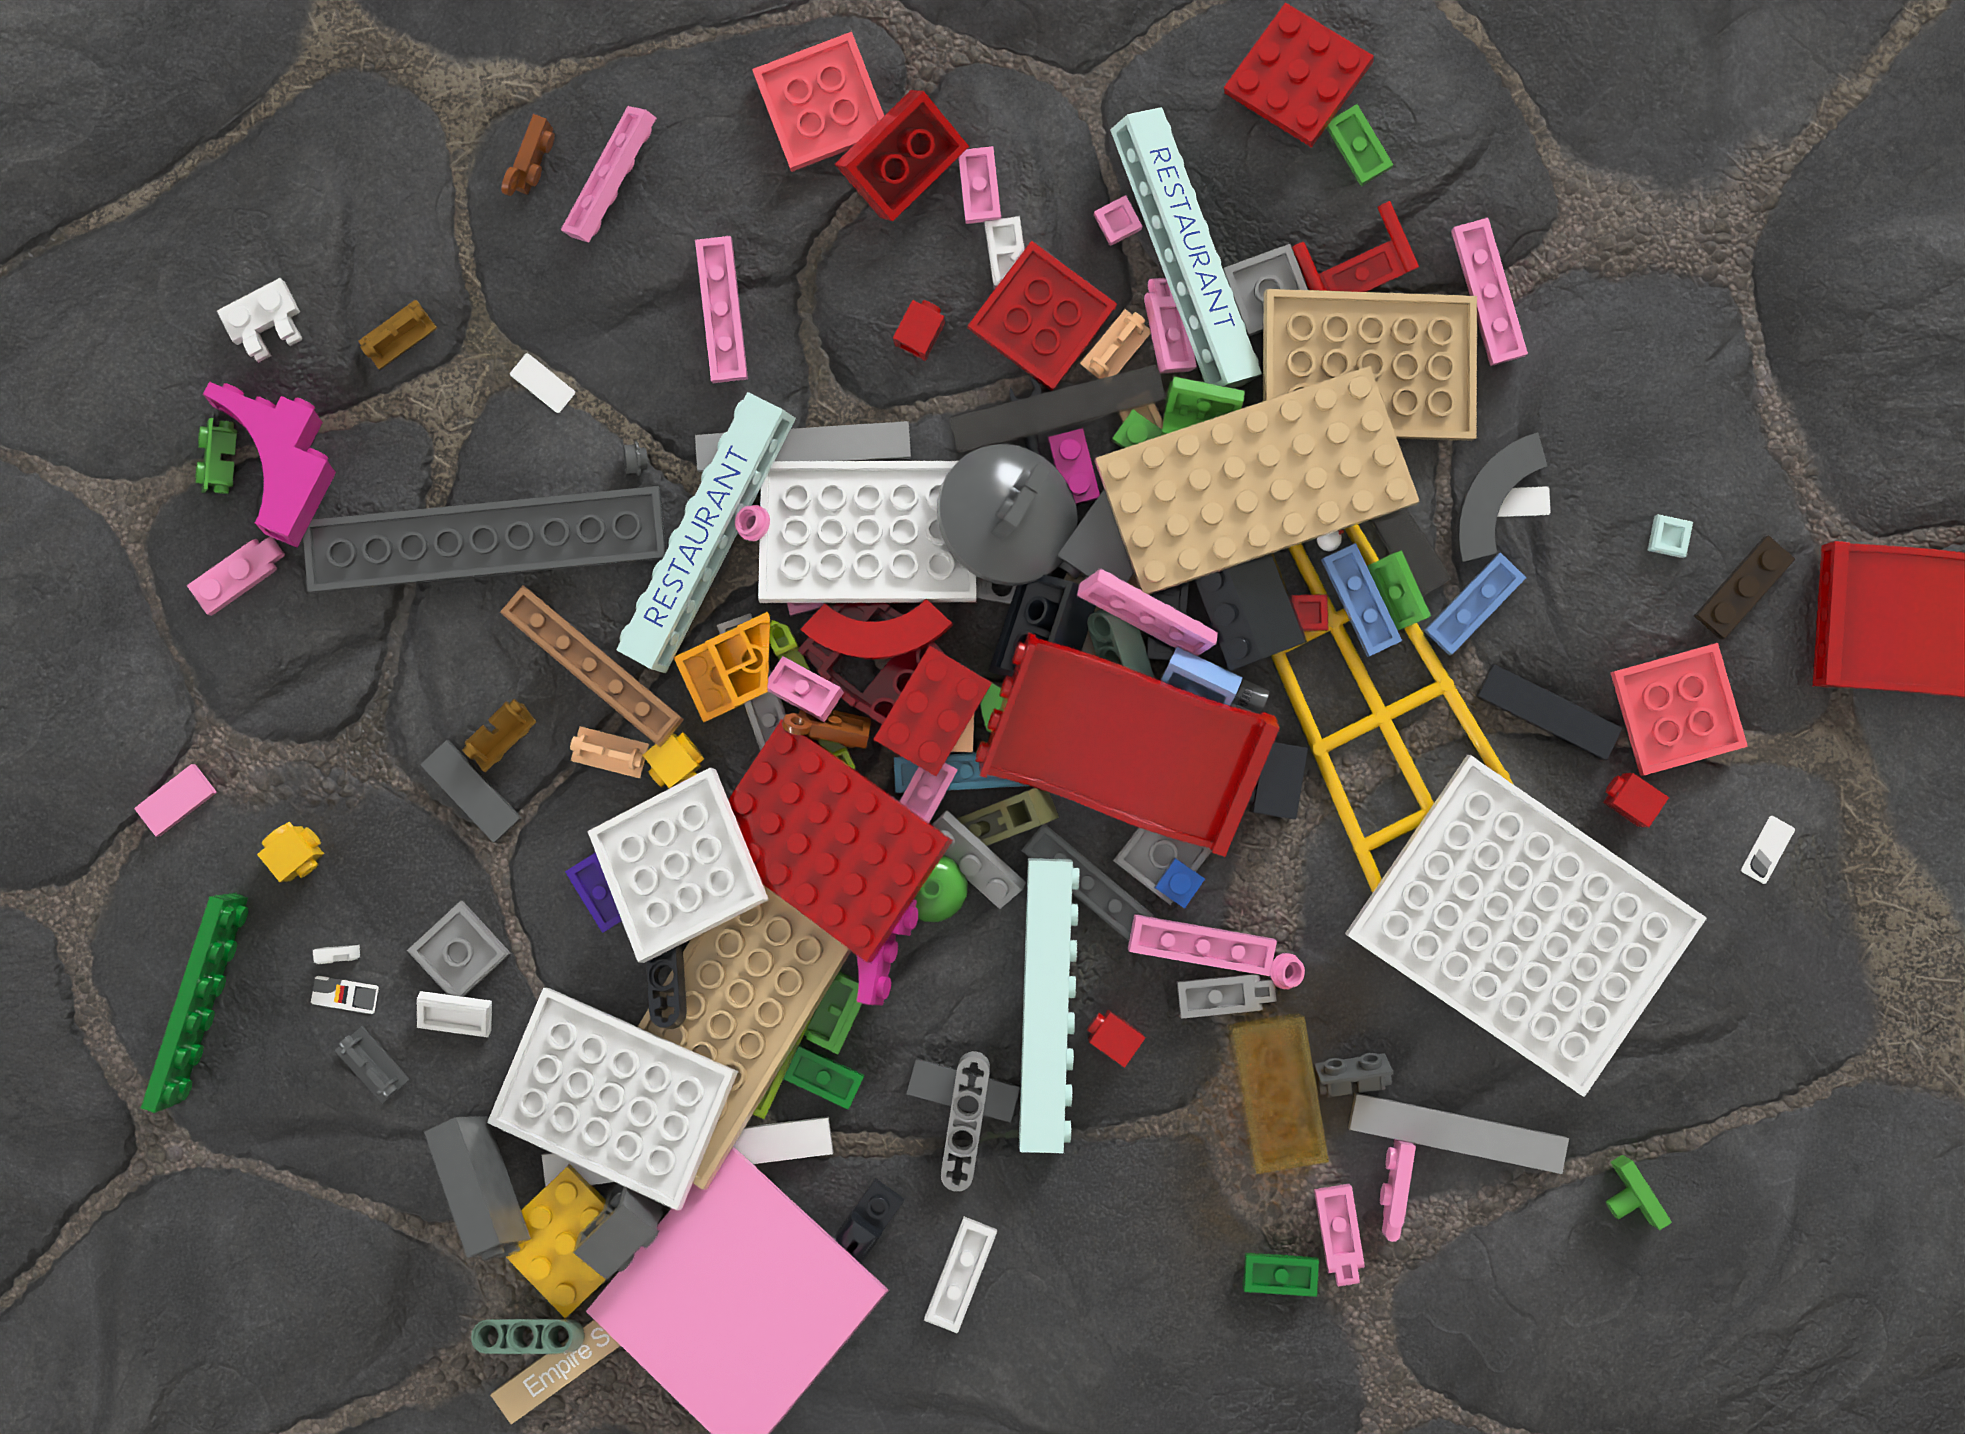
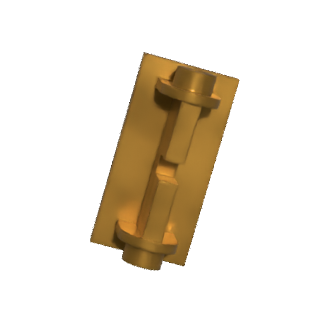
M414 300L360 339V348L381 370L435 331L437 327L419 302Z
M515 699L510 703L506 701L488 719L496 727L492 732L482 725L465 741L466 746L462 751L470 759L474 758L484 772L500 761L503 755L520 738L524 737L536 723V720L525 705L520 704Z

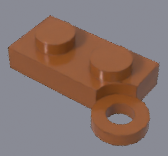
M533 114L513 167L508 168L503 178L502 194L512 196L516 190L528 195L531 186H536L539 182L542 172L541 160L544 153L550 152L555 138L553 128L546 118Z
M800 709L799 714L790 713L785 715L782 727L789 733L806 735L812 740L824 739L838 742L845 747H861L866 749L871 718L832 710L826 721L823 722Z

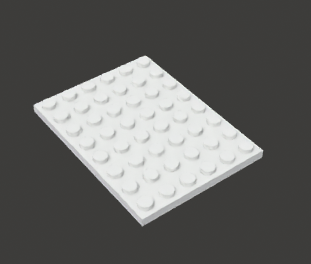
M1467 755L1345 934L1585 1097L1707 918L1473 756Z

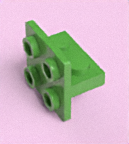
M1173 377V381L1169 383L1161 436L1240 410L1244 402L1245 391Z

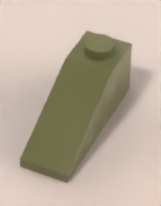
M1034 788L957 818V820L987 846L1059 818L1050 792Z

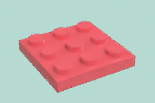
M852 32L752 69L791 172L850 150L884 117Z
M1718 643L1610 672L1640 776L1748 747Z

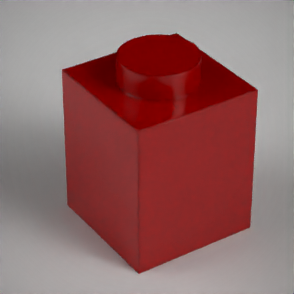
M912 300L893 336L894 345L926 361L945 325V317L940 314L942 310L926 300H923L921 304Z
M1623 773L1621 777L1619 775L1615 776L1609 783L1605 791L1608 796L1603 803L1636 826L1650 827L1669 797L1634 773Z
M1109 1009L1104 1016L1098 1013L1087 1028V1031L1091 1033L1087 1038L1089 1043L1124 1068L1145 1040V1036Z

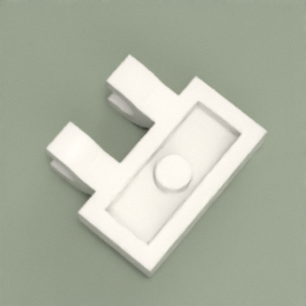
M281 278L217 310L232 342L236 345L243 342L250 357L254 356L257 362H261L271 356L260 333L275 326L280 339L286 340L289 346L303 340L291 318L300 313L286 283Z

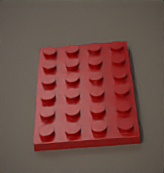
M781 719L728 801L762 884L864 961L872 963L953 840L806 735H795L787 732L782 727L783 719Z

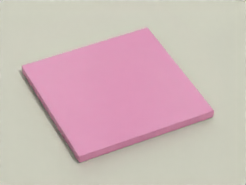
M733 1146L708 1189L702 1190L692 1183L682 1209L675 1210L671 1208L658 1224L657 1229L659 1233L655 1240L647 1248L641 1246L634 1253V1258L629 1266L622 1272L617 1273L586 1312L711 1434H770L889 1290Z

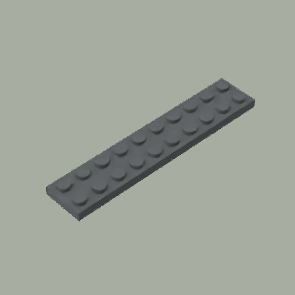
M659 486L313 519L303 536L307 589L310 593L663 559L666 553L661 488Z

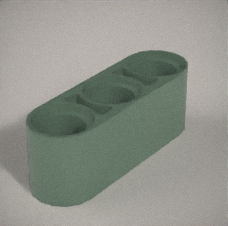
M1103 609L1097 610L1088 617V630L1097 657L1154 678L1142 636L1137 627Z
M489 1319L480 1321L475 1325L472 1330L471 1341L477 1351L485 1354H562L579 1349L583 1344L585 1334L582 1325L572 1319ZM492 1327L496 1328L498 1332V1341L494 1346L488 1340V1334ZM527 1327L531 1328L534 1336L529 1346L523 1341V1332ZM561 1327L566 1328L569 1334V1339L565 1346L559 1343L557 1337Z

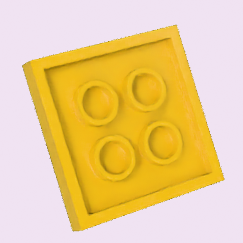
M571 1164L561 1171L521 1210L531 1239L519 1244V1252L506 1257L564 1318L568 1317L606 1280L573 1253L579 1233L603 1211L606 1199Z

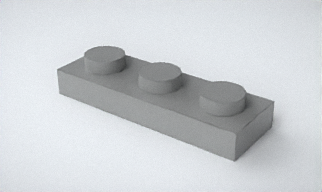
M948 811L944 812L932 824L953 840L944 855L953 859L959 865V869L966 879L999 909L1022 891L1026 882Z

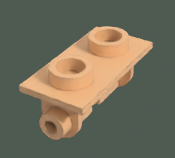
M1124 309L1080 364L1108 386L1151 334L1150 329L1144 324L1145 319L1136 312L1132 315Z
M580 726L577 737L574 736L571 742L570 750L573 751L571 761L641 778L645 758L642 755L648 751L649 744Z

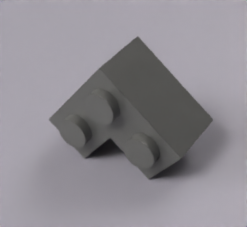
M617 1183L607 1193L603 1211L579 1233L573 1253L606 1280L617 1270L622 1272L633 1260L634 1253L641 1246L647 1248L659 1233L657 1229L658 1222L663 1215L661 1211L662 1203Z

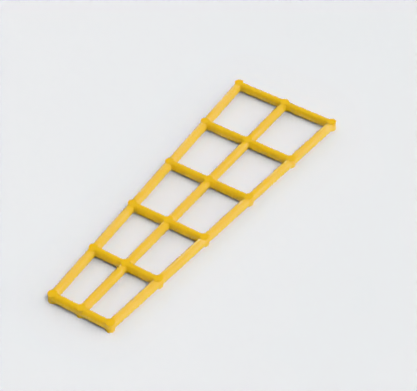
M1358 524L1345 528L1352 543H1356L1367 566L1379 560ZM1302 543L1289 547L1288 549L1311 594H1327ZM1328 596L1329 630L1304 632L1307 642L1331 631L1372 714L1322 739L1285 654L1301 645L1271 657L1308 741L1311 753L1314 755L1353 846V851L1356 853L1373 893L1382 878L1370 851L1417 828L1434 804L1392 719L1443 694L1485 765L1513 784L1419 625L1415 623L1405 627L1404 630L1436 682L1385 707L1343 625L1350 621L1345 609L1343 608L1336 612ZM1380 727L1421 810L1364 838L1328 752Z

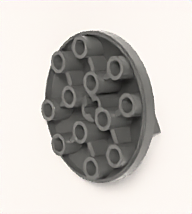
M997 444L981 447L970 452L950 470L939 491L937 520L947 548L964 568L988 582L1016 586L1035 582L1043 577V575L1051 573L1063 562L1057 555L1077 528V509L1067 482L1049 461L1026 448Z

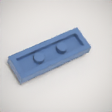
M1356 543L1321 559L1367 657L1401 642L1402 639Z
M1501 553L1497 554L1427 626L1424 632L1448 655H1452L1526 577Z

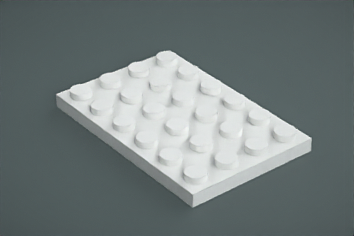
M774 461L761 486L760 507L767 510L770 516V525L767 533L760 539L759 602L922 603L925 599L929 602H976V575L964 568L951 554L942 538L937 520V500L940 488L945 477L958 461Z
M543 988L487 1123L675 1210H681L738 1071L555 990Z

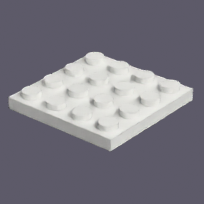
M713 768L704 770L588 831L638 962L645 963L769 900L717 771Z

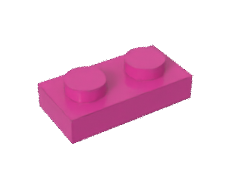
M1083 428L1048 437L1055 468L1067 482L1073 494L1075 504L1078 505L1097 500L1100 493Z

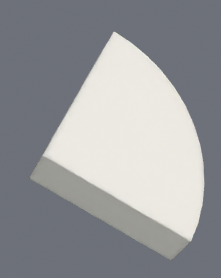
M359 945L324 947L313 950V959L316 964L352 961L360 958Z

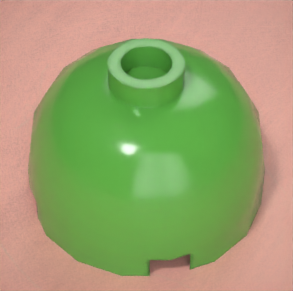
M943 855L914 898V900H917L916 907L918 908L919 920L923 922H940L951 918L962 908L967 897L968 880L953 859Z

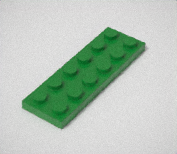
M230 893L209 897L141 1109L156 1113L180 1104L182 1100L184 1101L191 1091L192 1080L189 1078L193 1066L199 1063L203 1054L204 1046L201 1045L204 1032L209 1030L214 1020L215 1011L212 1010L215 998L222 993L226 983V976H223L227 962L233 959L237 949V942L234 941L238 927L241 928L244 925L248 916V907H245L248 900L246 896Z

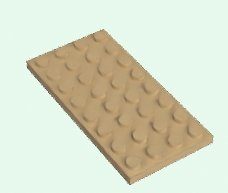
M1371 366L1095 458L1100 478L1138 586L1142 592L1148 595L1416 505L1420 502Z
M764 885L768 901L692 938L683 951L687 1007L686 1018L683 1024L675 1029L658 1027L651 1021L648 1009L638 1025V1028L738 1071L693 1181V1184L702 1190L708 1189L851 952L850 949ZM673 970L669 974L663 986H667L672 982L674 976ZM660 992V996L667 998V995L674 996V992ZM668 1006L666 1010H662V1017L668 1018L669 1015L674 1014V1007Z

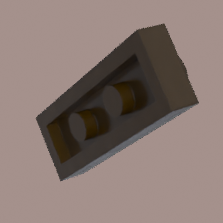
M1769 535L1763 537L1697 611L1694 617L1720 640L1725 639L1792 564L1795 558Z

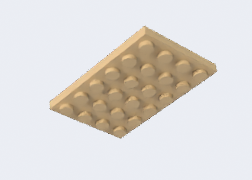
M1266 289L1264 291L1263 401L1371 366L1397 439L1467 441L1476 439L1477 296Z

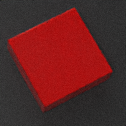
M1327 594L1290 596L1304 632L1329 630Z

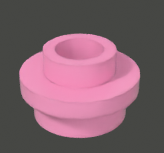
M758 505L746 506L736 515L735 527L739 535L748 541L761 539L769 529L770 516L766 509Z
M1289 953L1278 955L1270 969L1271 980L1276 987L1281 989H1291L1298 986L1305 974L1303 963L1295 955Z

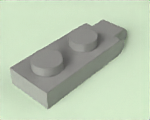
M1259 974L1176 981L1181 1019L1263 1010V1003L1277 1001L1273 981L1271 979L1260 980Z

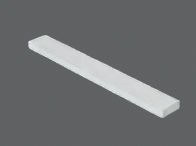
M829 1116L745 1127L735 1142L734 1147L752 1164L833 1154ZM552 1152L542 1154L545 1187L569 1164L590 1185L614 1182Z

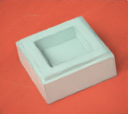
M1659 514L1654 516L1647 551L1680 558L1686 557L1693 522Z

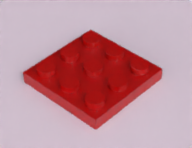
M1285 2L1224 86V94L1308 146L1313 147L1373 64L1374 56Z
M1031 241L968 324V329L1053 392L1116 309L1117 303Z

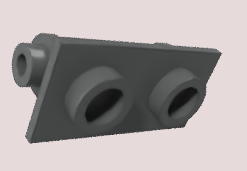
M363 1026L351 1036L345 1037L338 1044L339 1047L335 1049V1052L382 1104L410 1080Z
M1367 1053L1361 1057L1349 1059L1332 1058L1325 1062L1314 1063L1320 1080L1317 1081L1319 1095H1326L1327 1098L1352 1094L1351 1082L1358 1083L1359 1093L1385 1090V1086L1392 1085L1391 1075H1393V1070L1385 1053Z

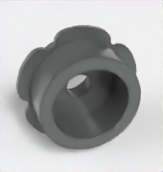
M634 441L633 445H623L625 474L636 473L638 477L641 475V469H647L648 467L646 448H639L637 441Z

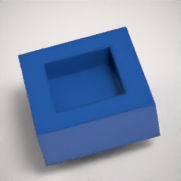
M1174 858L1154 888L1185 909L1205 878Z

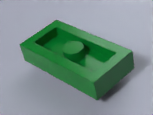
M799 1045L783 1079L849 1110L864 1075Z
M1245 1252L1244 1292L1317 1297L1319 1259L1317 1257Z

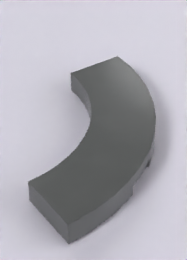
M1538 432L1525 436L1500 450L1478 471L1470 483L1457 522V550L1460 563L1497 554L1495 526L1504 499L1510 490L1524 477L1547 467Z

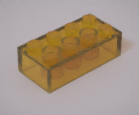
M1292 1013L1228 1024L1250 1162L1255 1173L1261 1174L1329 1162L1305 1017L1300 1013Z

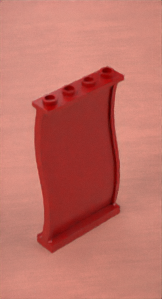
M1834 541L1822 545L1813 687L1883 690L1965 698V553L1914 547L1850 544V542Z
M1028 633L1025 643L1019 642L1015 649L1012 663L1017 665L1012 677L1006 675L999 696L1004 697L1000 710L994 708L989 718L987 729L992 730L987 742L981 741L978 747L975 762L979 763V776L987 778V775L1032 786L1070 799L1142 829L1210 848L1212 853L1226 857L1280 729L1276 717L1262 711L1261 714H1257L1198 696L1117 663L1063 645L1038 639L1036 635Z

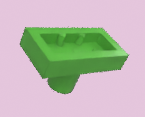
M1620 1155L1611 1161V1165L1626 1187L1605 1201L1615 1218L1619 1220L1639 1207L1648 1223L1655 1228L1661 1230L1671 1224L1670 1218L1633 1160Z

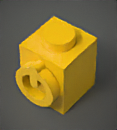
M683 732L678 736L672 733L662 747L655 744L642 755L652 767L648 773L661 788L667 785L669 789L697 775L696 771L702 767L700 762L704 760L698 748Z
M288 822L274 830L262 841L261 844L265 848L257 855L279 882L292 881L296 876L303 878L311 873L318 866L316 860L324 853L318 847L321 844L319 838L311 829L293 826Z

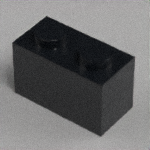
M1273 743L1248 802L1250 805L1249 812L1297 819L1308 748Z

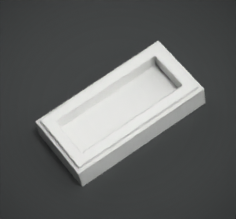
M420 991L417 997V1028L489 1037L492 1028V1001Z

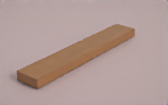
M524 585L500 611L503 616L659 747H662L683 722L684 719Z

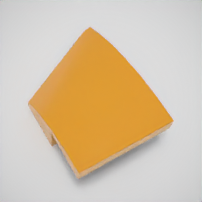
M768 612L673 657L704 723L768 692L770 616Z

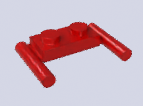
M1391 201L1377 207L1391 238L1389 242L1320 274L1316 270L1304 241L1292 247L1309 290L1368 292L1419 268Z

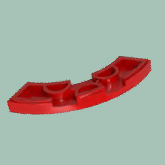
M927 599L912 611L900 617L878 622H866L848 618L824 603L800 630L813 641L836 653L863 659H887L914 650L917 651L929 645L953 626V623Z

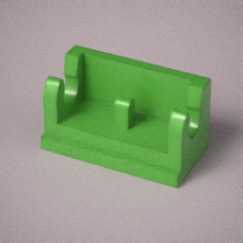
M841 971L838 972L806 1029L804 1035L807 1036V1040L837 1055L839 1054L862 1003L857 1002L858 979Z

